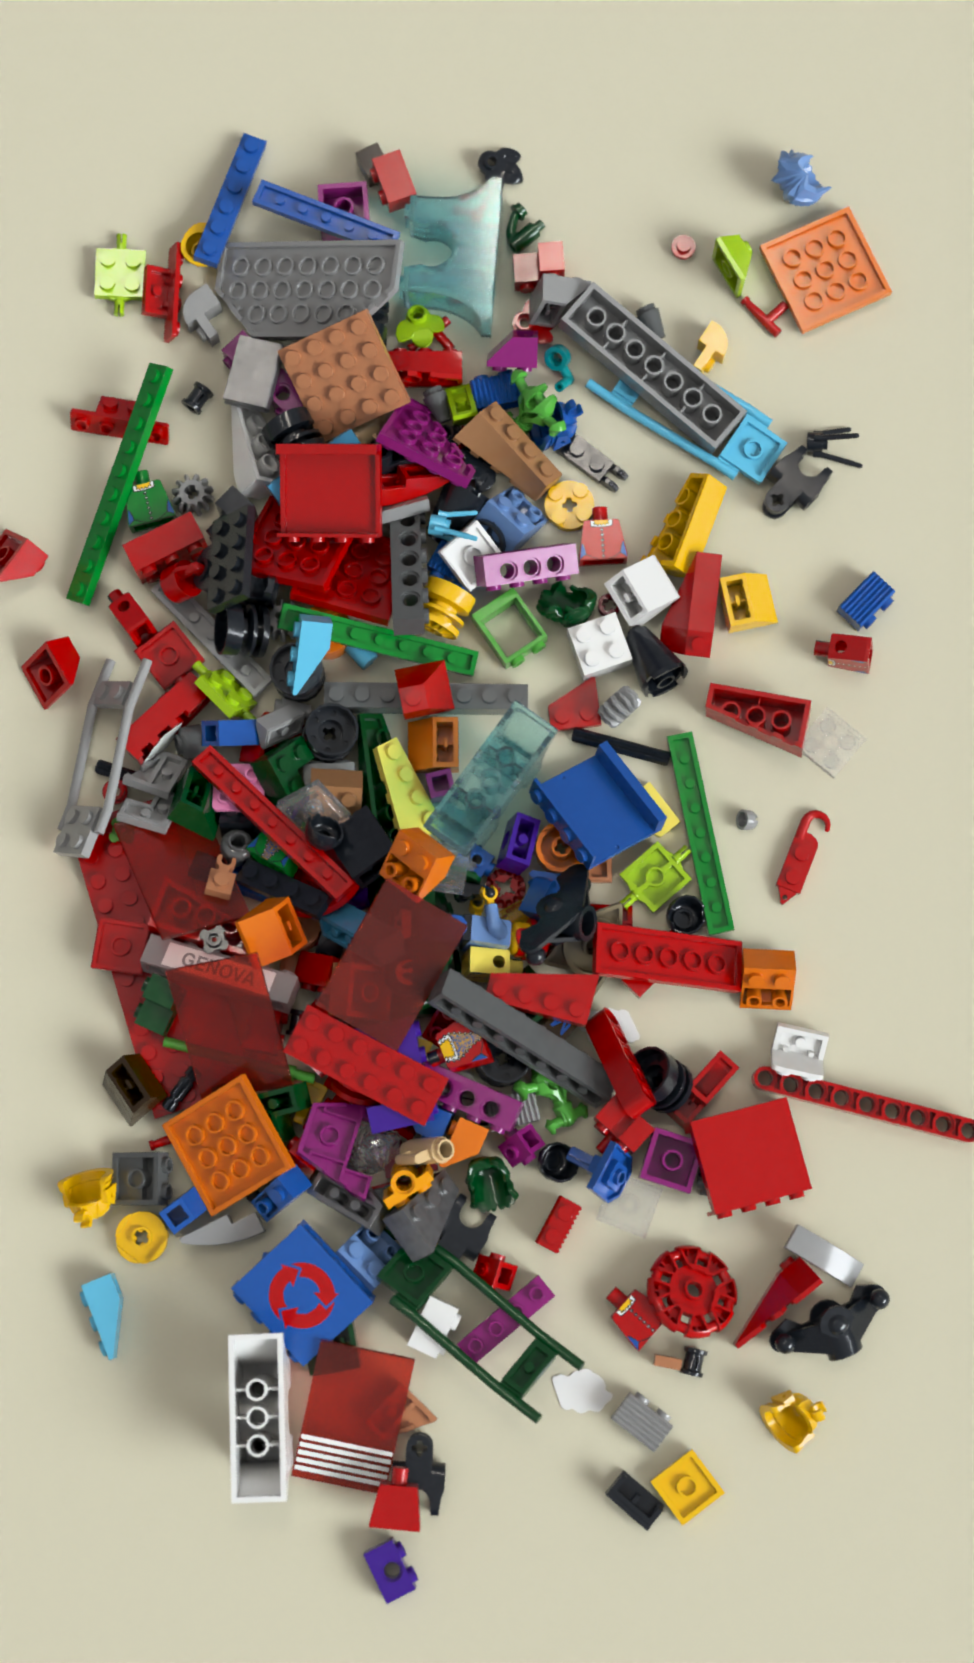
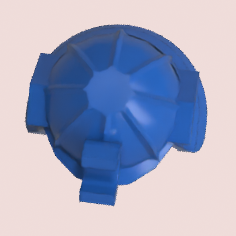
M573 399L567 401L566 404L556 402L552 417L557 422L564 420L566 430L559 432L555 438L549 435L550 428L547 425L539 426L532 424L533 428L529 431L532 441H535L536 446L542 452L552 447L553 451H556L571 442L570 438L575 434L577 428L576 417L583 414L581 405H576Z

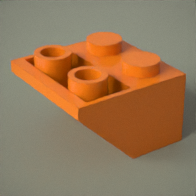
M430 717L408 722V759L416 773H431L447 768L451 769V773H459L458 717Z
M419 827L399 829L379 874L417 903L446 877L455 855Z
M289 896L268 898L234 922L254 969L291 956L308 943Z
M743 948L740 1008L791 1010L796 978L795 951Z
M462 1117L459 1118L458 1122L453 1120L447 1135L452 1136L450 1141L454 1145V1155L446 1163H440L439 1166L444 1168L479 1154L489 1129Z

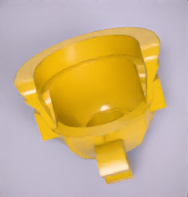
M95 1168L70 1175L57 1183L59 1191L63 1194L64 1207L71 1209L74 1214L73 1221L75 1223L81 1222V1228L91 1227L93 1219L102 1217L109 1210L110 1204H115L117 1184L111 1183L113 1178L112 1168Z
M791 1390L772 1396L771 1400L773 1403L761 1405L759 1412L765 1426L773 1437L787 1450L798 1453L803 1448L804 1443L815 1436L813 1430L816 1428L817 1422L825 1420L823 1412H826L827 1409L822 1401L813 1404L808 1397L800 1393H792Z

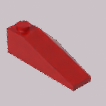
M697 551L678 590L680 598L672 603L661 627L660 640L674 653L710 658L722 554Z
M789 1256L779 1265L781 1270L776 1273L734 1340L733 1345L739 1349L766 1328L767 1322H772L782 1316L788 1309L787 1306L789 1304L799 1303L823 1283L820 1277L801 1257L797 1256L793 1259L792 1256Z

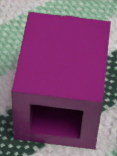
M450 768L425 774L432 804L457 798Z

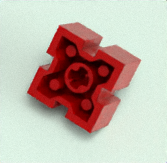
M617 1094L593 1118L596 1122L594 1127L605 1136L596 1146V1149L601 1154H604L610 1140L618 1143L625 1153L633 1154L655 1130L641 1116L632 1119L623 1109Z

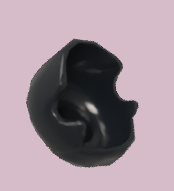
M317 813L313 818L309 816L305 825V837L310 845L317 850H331L337 847L344 838L343 828L338 821L331 817L321 816Z
M684 895L673 900L666 912L669 928L673 932L690 935L698 932L705 922L704 904L696 896Z
M561 1142L546 1144L539 1152L538 1169L546 1179L556 1183L570 1181L577 1174L579 1166L566 1159L571 1148L570 1146Z

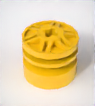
M434 576L428 577V583H425L423 587L428 588L429 603H424V608H429V624H424L425 630L437 636L457 640L459 636L457 629H462L464 622L456 615L469 616L476 599L466 590L447 580Z

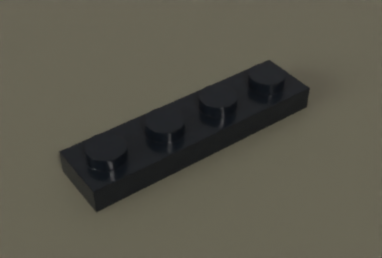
M249 858L235 877L237 884L268 898L289 896L295 910L317 920L322 918L333 901L326 892Z

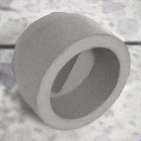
M740 810L736 817L738 829H754L758 824L756 820L757 815L750 810Z

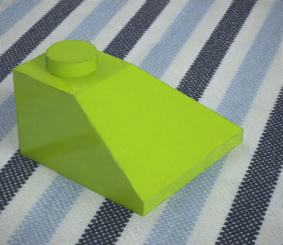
M740 235L721 236L715 240L712 259L737 299L742 294L752 256V249L746 240H742Z

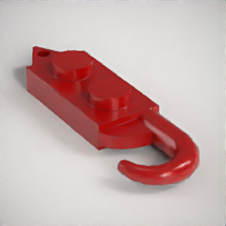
M809 811L800 820L775 885L778 887L781 905L785 904L796 894L800 895L818 849L817 839L807 832L811 821L815 818L823 820L825 831H830V819L822 811Z

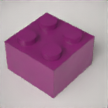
M367 181L317 185L318 201L370 220ZM320 231L322 241L343 240Z
M654 1127L655 1130L651 1134L638 1178L690 1194L699 1166L692 1139Z

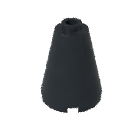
M449 481L443 486L432 514L438 515L439 510L447 512L476 510L479 514L490 499L470 484L465 489L462 486H455ZM477 515L447 517V520H451L450 529L460 531ZM428 534V536L437 543H440L441 540H444L441 538L434 537V535Z
M635 626L628 631L626 642L632 656L633 666L641 691L645 697H648L650 693L653 697L665 694L678 685L676 680L680 676L683 679L687 676L688 669L686 665L646 626Z

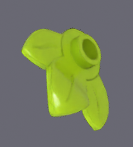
M413 305L408 309L406 319L397 325L396 338L398 342L412 339L413 344L418 348H427L432 344L433 333L445 330L444 322L440 316L430 314L424 306Z

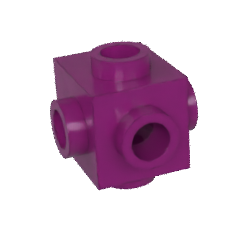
M530 1123L519 1131L515 1127L512 1132L506 1133L503 1136L505 1141L497 1147L513 1168L521 1162L525 1166L537 1158L534 1153L546 1144Z

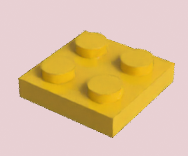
M692 1448L650 1480L682 1526L725 1493Z

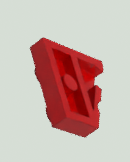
M595 677L586 680L548 706L551 732L574 730L576 727L581 729L599 727L602 725L601 716L598 714L599 702Z

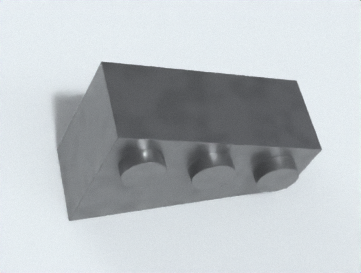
M348 1161L346 1168L358 1172L353 1164ZM319 1171L312 1186L307 1191L318 1201L377 1236L381 1235L386 1226L382 1219L391 1212L371 1186L364 1202L321 1171Z
M445 1169L434 1174V1180L431 1182L432 1186L420 1194L416 1191L409 1196L410 1200L400 1208L395 1207L382 1219L412 1262L434 1252L458 1195L459 1189Z

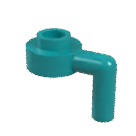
M562 344L551 346L546 350L544 360L550 369L559 371L563 378L554 386L556 391L562 392L574 382V377L568 367L571 361V354L567 347ZM557 352L561 355L562 359L557 356Z

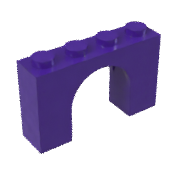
M413 1016L355 1028L422 1065L423 1062H427L425 1047H419L417 1038L422 1036L419 1020L414 1021ZM437 1103L427 1122L435 1120L434 1114L439 1113ZM383 1104L366 1108L372 1134L419 1124Z

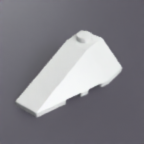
M231 405L233 470L237 489L245 497L254 499L270 497L271 493L266 485L280 476V465L278 464L279 461L274 457L276 449H270L261 433L266 422L259 411Z

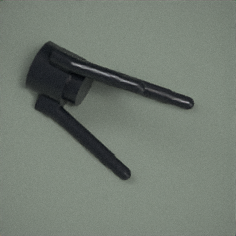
M850 427L807 433V452H813V457L824 458L857 468L863 467L861 463L822 452V450H827L828 440L858 438V433H846L851 431Z

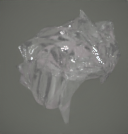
M363 1121L359 1127L348 1162L356 1171H362L368 1175L385 1170L384 1167L400 1154L399 1133L396 1130H388L372 1134L370 1125Z

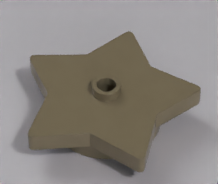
M617 902L597 910V922L622 925L623 905ZM589 941L565 942L551 948L546 955L544 964L573 971L575 974H592L593 948L586 947ZM599 976L594 996L607 977Z

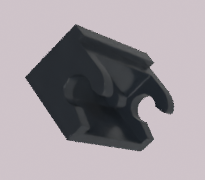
M624 1470L605 1492L607 1497L645 1530L650 1528L664 1510L663 1507L665 1505Z

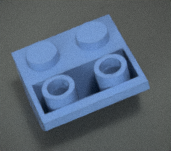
M513 486L488 500L474 519L489 520L500 528L506 542L505 551L522 548L548 521L542 514V511L533 506L524 497L523 493ZM481 524V526L486 531L488 529V526ZM492 531L491 535L494 541L500 543L497 534Z
M361 1227L336 1251V1254L367 1288L373 1292L381 1283L377 1280V1274L398 1252L401 1246L384 1230L380 1236H377L366 1228Z

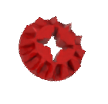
M498 869L490 874L485 883L488 887L494 886L498 890V896L494 899V903L498 905V908H513L524 898L526 886L521 875ZM511 879L510 889L515 894L505 892L504 895L502 894L499 897L501 888L496 882L505 884Z

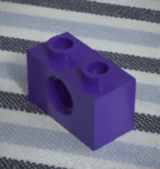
M517 812L507 821L496 863L497 868L520 875L530 866L541 820Z
M391 1537L364 1551L365 1560L386 1604L416 1590L415 1582L419 1579L413 1566L407 1567L403 1557L407 1556L401 1541L396 1542L394 1537ZM389 1562H395L398 1564L400 1572L395 1576L388 1575L385 1571V1565Z

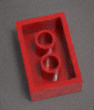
M191 511L122 545L142 584L146 582L151 584L158 581L163 569L181 560L197 561L199 555L208 547Z

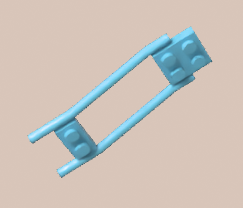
M591 378L585 386L627 416L714 467L731 480L740 472L760 485L787 445L786 441L767 429L773 419L719 385L717 386L746 409L747 412L718 458L633 408L632 405L639 394L621 379L612 392Z

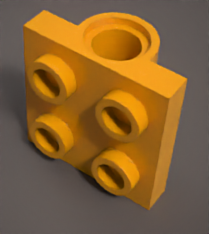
M394 1164L391 1169V1185L383 1190V1201L388 1209L393 1206L400 1208L410 1200V1195L416 1191L419 1194L423 1193L432 1186L431 1182L434 1180V1175L430 1164L421 1165L418 1168L415 1165ZM406 1175L410 1177V1179L408 1181L403 1182L400 1181L398 1177Z

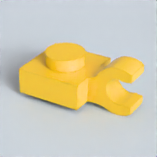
M306 1082L312 1105L313 1103H322L328 1088L317 1082H314V1084ZM312 1107L297 1111L293 1121L303 1126Z

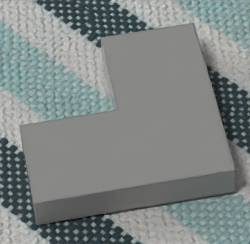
M173 792L168 800L155 796L151 804L126 798L117 813L116 821L166 834L172 823L171 820L167 819L175 793Z

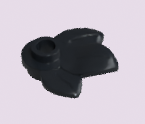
M501 148L497 152L486 151L481 154L478 159V167L485 174V184L491 191L500 194L504 184L516 185L523 182L522 172L518 165H516L521 158V154L511 148ZM491 159L494 162V166H490L487 160Z
M465 446L460 449L464 454L463 461L465 464H471L476 470L472 480L475 479L476 490L482 493L490 489L496 481V472L490 468L492 465L480 456L477 459L469 453L471 450Z

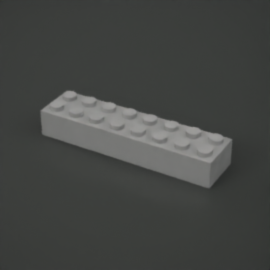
M592 282L561 318L559 328L708 453H714L746 414V409L596 283Z

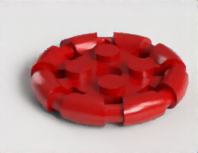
M683 1245L675 1247L671 1252L665 1251L653 1263L650 1269L652 1274L651 1277L647 1278L646 1284L648 1301L650 1305L653 1304L657 1312L655 1316L670 1331L674 1333L676 1331L681 1332L687 1338L710 1337L712 1332L719 1333L723 1330L734 1315L733 1307L737 1305L738 1298L734 1278L731 1279L727 1265L710 1251L708 1253L704 1252L698 1246ZM678 1260L683 1266L679 1268L675 1261ZM697 1261L703 1262V1266L697 1264ZM662 1276L669 1277L667 1283L661 1280ZM718 1276L722 1283L716 1285L713 1277ZM688 1285L697 1287L699 1291L698 1297L689 1294ZM666 1297H667V1303H668V1305H669V1307H667V1308H666V1306H665V1304H664V1302H663V1300H662V1299H664V1298H666ZM719 1299L723 1302V1306L717 1304ZM706 1314H708L711 1319L708 1323L704 1318ZM682 1315L689 1317L688 1323L680 1321Z

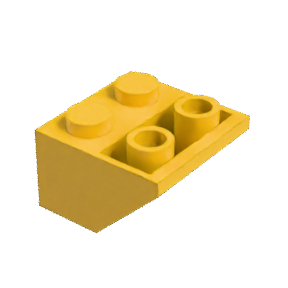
M741 573L720 578L718 592L728 634L778 623L767 574Z

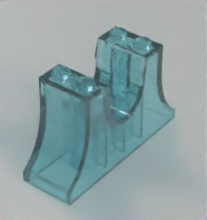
M491 177L488 182L478 189L457 196H410V204H405L404 218L406 219V228H410L411 237L425 242L438 241L444 243L452 250V254L440 265L426 266L417 264L404 267V275H400L398 290H400V299H404L405 308H410L413 305H422L426 309L453 314L470 323L479 332L481 337H491L502 208V177Z
M515 700L424 823L423 828L465 858L475 847L480 846L483 848L496 831L499 819L521 788L525 789L528 787L541 769L544 755L558 733V729Z

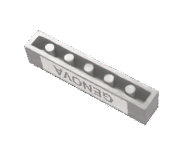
M164 934L160 936L150 935L140 959L143 972L155 973L170 980L286 1014H290L300 988L298 976L291 971L274 970L268 965L254 969L252 963L247 962L240 956L230 957L223 955L220 951L206 954L202 948H199L192 942H178Z

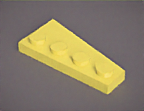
M397 737L372 749L381 781L385 783L387 794H385L387 803L391 804L394 818L392 820L394 828L399 831V829L419 827L428 835L442 829L444 825Z

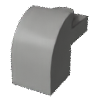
M206 283L188 296L184 303L183 316L190 333L196 330L203 342L207 340L212 347L220 342L218 333L209 320L222 313L223 310L219 300Z

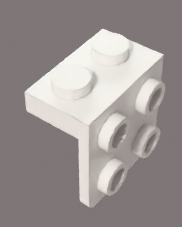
M778 1022L771 1048V1068L776 1073L784 1076L793 1074L801 1076L802 1079L807 1081L823 1080V1058L829 1033Z

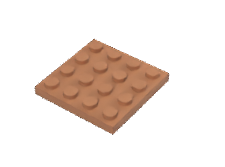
M368 308L277 351L303 406L307 408L314 420V429H319L320 437L324 438L325 441L340 435L347 429L358 427L411 402Z

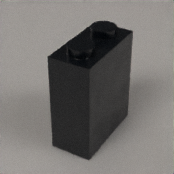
M367 805L356 810L350 817L340 823L343 828L344 838L337 847L333 848L353 880L361 889L381 876L379 872L393 844V841Z

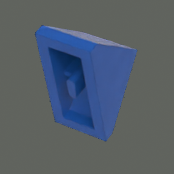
M540 876L534 877L518 910L529 918L539 921L540 917L536 913L537 903L543 897L557 893L556 880Z

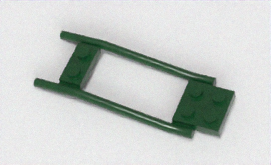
M439 1244L435 1247L433 1253L415 1262H412L401 1247L377 1274V1280L396 1294L390 1299V1305L409 1318L491 1390L535 1424L540 1421L543 1415L522 1399L553 1363L556 1356H560L578 1371L585 1365L582 1359L539 1328L467 1265ZM453 1268L536 1338L504 1375L501 1382L496 1380L417 1312L448 1277Z

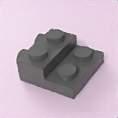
M168 1152L113 1153L112 1183H116L117 1186L115 1204L112 1205H168V1200L171 1199L173 1194L172 1186L168 1184V1173H171L173 1170V1161L169 1158Z

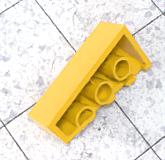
M690 473L674 501L677 504L676 507L665 516L663 520L665 526L658 537H653L650 542L652 546L647 557L643 555L641 560L655 555L666 574L684 578L696 552L704 551L727 487L710 474Z

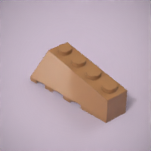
M496 401L480 411L452 439L460 445L462 443L471 450L469 453L477 459L480 456L491 464L490 468L497 474L500 472L507 476L512 485L534 501L548 493L549 489L563 475Z

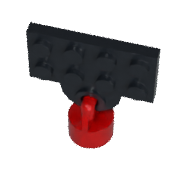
M247 504L213 521L212 544L203 550L197 561L191 563L187 560H181L163 569L160 574V585L168 599L175 603H182L204 591L208 593L207 611L216 614L250 598L255 524L254 507Z

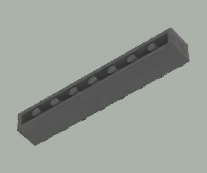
M324 682V704H340L348 708L352 713L403 714L397 683ZM449 683L455 710L436 713L449 715H528V684Z
M451 968L436 978L427 1002L428 1004L592 1107L597 1108L611 1100L614 1088L603 1065L588 1056L587 1053L580 1051L565 1039L553 1034L543 1025L531 1020L524 1013L512 1008L502 999L493 996L484 990L483 987L463 977L461 973Z

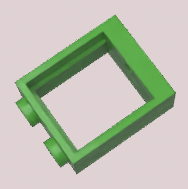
M514 588L509 589L471 615L472 622L505 669L510 666L512 668L519 666L525 661V656L531 652L536 654L546 647L547 634ZM514 605L537 638L507 657L484 624Z

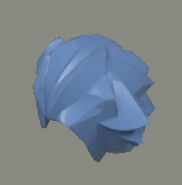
M792 149L789 154L786 151H781L778 160V173L771 181L778 183L779 188L783 190L784 201H789L790 204L795 206H810L815 204L823 194L831 189V186L823 187L819 181L815 180L816 175L812 172V166L809 164L813 155L799 152L794 153Z

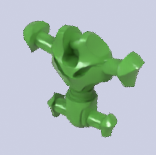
M515 369L511 374L510 385L516 384L521 393L518 397L519 415L514 419L510 411L506 413L526 435L533 428L532 424L539 426L547 425L550 428L549 435L555 438L559 432L566 430L564 420L557 422L552 417L557 397L553 394L546 398L543 395L548 388L546 383L539 386H528L524 380L528 374L522 369Z
M532 1068L531 1083L526 1084L523 1081L517 1080L513 1084L512 1089L520 1096L522 1101L527 1100L528 1094L534 1092L536 1096H545L553 1100L552 1103L554 1105L552 1109L556 1118L552 1120L547 1119L545 1128L552 1135H555L557 1133L556 1129L560 1127L572 1126L579 1117L582 1116L585 1119L588 1117V1106L580 1102L578 1107L573 1108L572 1102L567 1099V1090Z

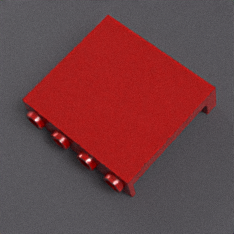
M276 444V454H280L281 532L277 533V537H285V542H300V537H309L310 542H325V538H334V542L338 543L350 542V538H359L360 543H374L375 538L382 537V444Z
M787 1097L683 1124L685 1135L691 1134L711 1212H707V1216L716 1215L717 1220L733 1216L732 1210L740 1208L742 1213L757 1209L756 1204L765 1202V1206L781 1203L780 1197L788 1195L789 1200L804 1197V1191L812 1189Z

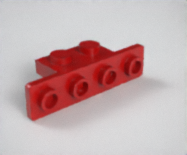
M176 242L169 249L168 269L148 264L144 267L141 315L165 319V343H170L178 336L180 331V322H177L182 304L181 298H179V289H181L183 283L180 267L184 261L181 252V242Z
M101 396L96 412L72 408L70 411L71 429L123 438L136 401ZM155 421L148 442L168 445L169 424Z

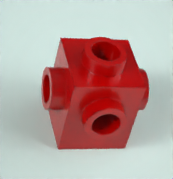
M491 1252L490 1256L479 1254L474 1272L492 1288H499L510 1292L518 1266L504 1262L506 1256Z

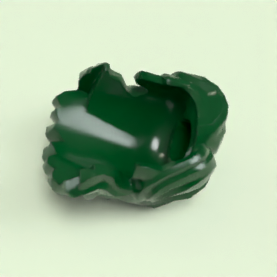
M558 581L552 584L550 590L545 589L541 592L540 599H538V604L536 605L538 613L547 619L559 622L566 628L585 623L594 611L597 600L596 593L590 588H578L574 585L569 587L572 592H567L562 581Z
M482 1156L473 1159L468 1164L465 1183L468 1185V1190L471 1193L470 1207L472 1209L478 1208L484 1214L486 1211H496L497 1205L501 1210L505 1207L510 1208L511 1204L514 1205L519 1196L510 1179V1171L498 1156Z

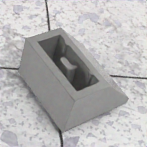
M543 273L530 296L529 324L550 328L555 327L591 285V281L583 280L579 277L569 278L555 273Z

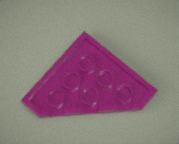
M410 398V403L395 409L379 432L376 441L382 444L385 449L395 451L403 455L406 460L426 467L430 473L441 475L453 485L462 486L466 489L476 470L471 464H465L462 460L464 454L455 443H449L446 439L448 433L438 421L433 422L430 418L432 412L429 408Z

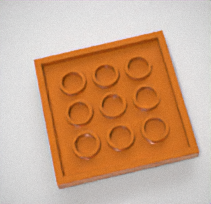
M849 206L760 245L759 250L801 334L890 296L892 293Z
M246 1074L238 1076L162 1124L211 1217L273 1181L281 1174L296 1167Z

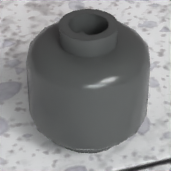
M201 724L181 727L178 730V734L174 735L176 751L178 755L182 754L185 759L196 758L208 747L202 746Z
M236 829L227 832L223 836L219 853L223 855L222 860L228 865L231 863L232 858H236L235 867H241L248 858L251 859V855L246 848L253 839L247 832Z

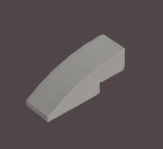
M254 1212L234 1223L230 1215H225L179 1239L184 1244L220 1245L252 1238L266 1232V1229L258 1212Z
M799 1224L795 1225L783 1247L849 1287L853 1286L864 1266L863 1263Z

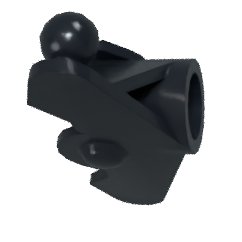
M575 864L556 878L560 886L558 892L543 897L537 903L536 913L540 917L538 923L521 931L519 947L525 953L526 961L529 964L537 966L544 962L546 953L543 947L548 943L557 946L565 942H587L593 937L597 926V914L594 907L590 905L589 890L591 888V880L588 878L589 871L584 864Z
M867 1284L856 1285L849 1302L843 1305L834 1300H821L811 1309L809 1321L799 1324L785 1318L769 1337L770 1346L781 1354H789L791 1352L827 1354L830 1361L848 1358L862 1349L863 1346L860 1340L875 1313L888 1306L890 1302L889 1294L880 1285Z

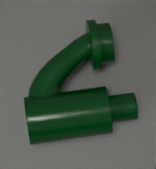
M517 203L511 206L512 213L506 228L507 244L515 254H519L540 237L539 232L545 228V224L539 219L536 223H528L519 232H516L518 219L523 221L527 215L523 205Z

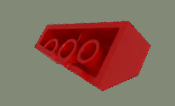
M396 348L393 351H388L405 388H432L441 385L442 388H450L463 385L462 351H457L455 348H445L442 351H433L430 348H420L418 351Z

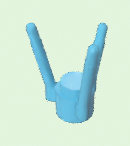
M439 510L438 515L431 514L428 534L447 541H451L454 538L450 535L477 541V536L450 529L451 520H447V517L477 515L478 512L476 510L449 512Z

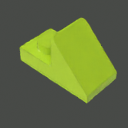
M470 384L445 388L452 424L458 426L468 424L478 414Z

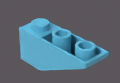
M299 614V622H294L293 637H296L295 647L291 646L290 662H293V669L288 671L287 686L290 687L292 695L298 694L330 649L333 627L330 617Z
M110 1273L81 1285L83 1291L80 1292V1297L83 1305L90 1308L92 1314L89 1317L90 1324L94 1332H99L102 1341L98 1343L103 1356H108L109 1360L117 1358L124 1297L115 1273Z

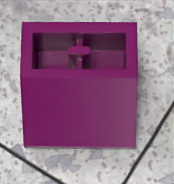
M513 330L488 353L487 367H492L493 371H507V367H516L525 372H531L532 368H537L538 331Z

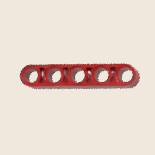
M604 1007L587 1021L586 1030L623 1109L632 1119H636L655 1105L656 1099L616 1017L608 1008Z

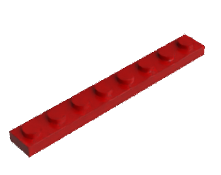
M211 745L191 761L192 766L336 903L355 886V881L322 850H317L311 846L305 834Z

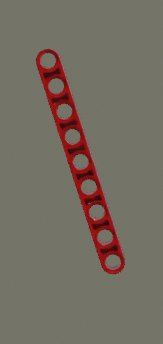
M769 1066L760 1067L752 1074V1084L760 1091L961 1143L974 1141V1120L971 1118L823 1080L807 1081L802 1079L801 1076L793 1074L789 1076L780 1075ZM762 1071L767 1072L771 1077V1082L767 1086L761 1085L758 1081V1074ZM786 1078H791L795 1081L796 1088L793 1092H788L784 1089L783 1082ZM812 1084L819 1086L821 1089V1095L818 1099H814L809 1095L808 1089ZM837 1091H841L846 1095L844 1105H838L834 1101V1094ZM863 1097L871 1101L872 1107L869 1112L863 1111L859 1106V1102ZM888 1104L894 1105L897 1109V1114L894 1118H889L885 1114V1107ZM913 1111H918L922 1115V1122L919 1125L911 1122L910 1115ZM939 1117L947 1121V1129L944 1132L936 1127V1120ZM964 1124H969L973 1129V1134L970 1138L962 1135L961 1128Z

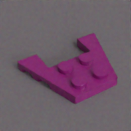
M313 1103L296 1154L359 1200L365 1202L372 1176L347 1169L346 1167L361 1121L369 1123L366 1108L376 1105Z

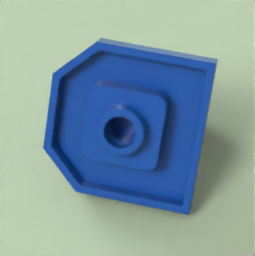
M611 1140L602 1157L596 1154L592 1156L576 1147H571L566 1157L567 1161L587 1170V1174L592 1176L587 1188L606 1203H610L620 1197L632 1174L633 1157L628 1152L625 1153L618 1143Z

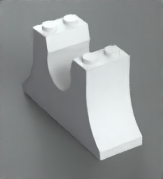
M284 1333L228 1335L231 1503L287 1501L289 1473L294 1464L293 1436L289 1432L288 1395L292 1384L291 1358L287 1356L285 1350Z

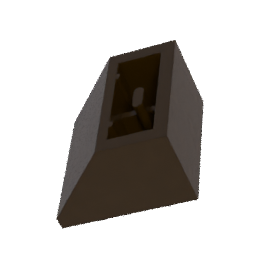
M140 1053L123 1055L105 1071L102 1085L129 1126L136 1124L167 1096Z

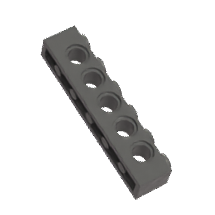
M425 513L390 522L394 636L425 634L424 624H429V608H424V603H429L428 588H423V583H428L427 568H422V563H427V549L422 548V544H426V528L421 529V524H426Z

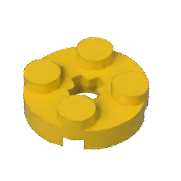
M562 481L549 489L545 498L544 511L549 522H552L558 529L567 532L577 531L583 528V521L590 520L593 515L594 498L585 484L576 481ZM567 500H571L572 503L576 504L572 512H568L567 508L562 507V504H566Z
M138 1211L125 1216L118 1224L115 1234L118 1252L127 1261L147 1264L155 1261L164 1253L168 1244L169 1232L164 1221L159 1216L151 1212ZM145 1230L148 1233L146 1237L149 1240L147 1243L142 1242L139 1245L136 1243L138 1238L135 1234L137 1232L142 1233Z

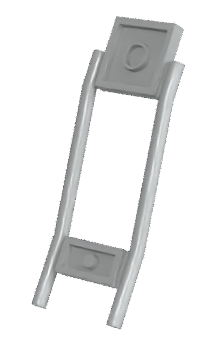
M108 658L105 660L87 706L69 797L57 828L61 830V833L56 838V846L53 852L60 856L89 859L98 834L104 835L114 808L133 711L152 665V661L147 658H143L134 682L108 681L115 661ZM97 708L124 709L103 808L78 806L77 802Z

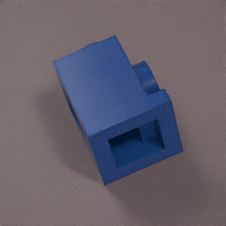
M470 839L455 859L456 865L472 868L469 871L476 872L481 879L484 875L489 877L496 866L493 863L495 856L473 843ZM474 856H480L482 858V862L480 864H474L472 862V858Z

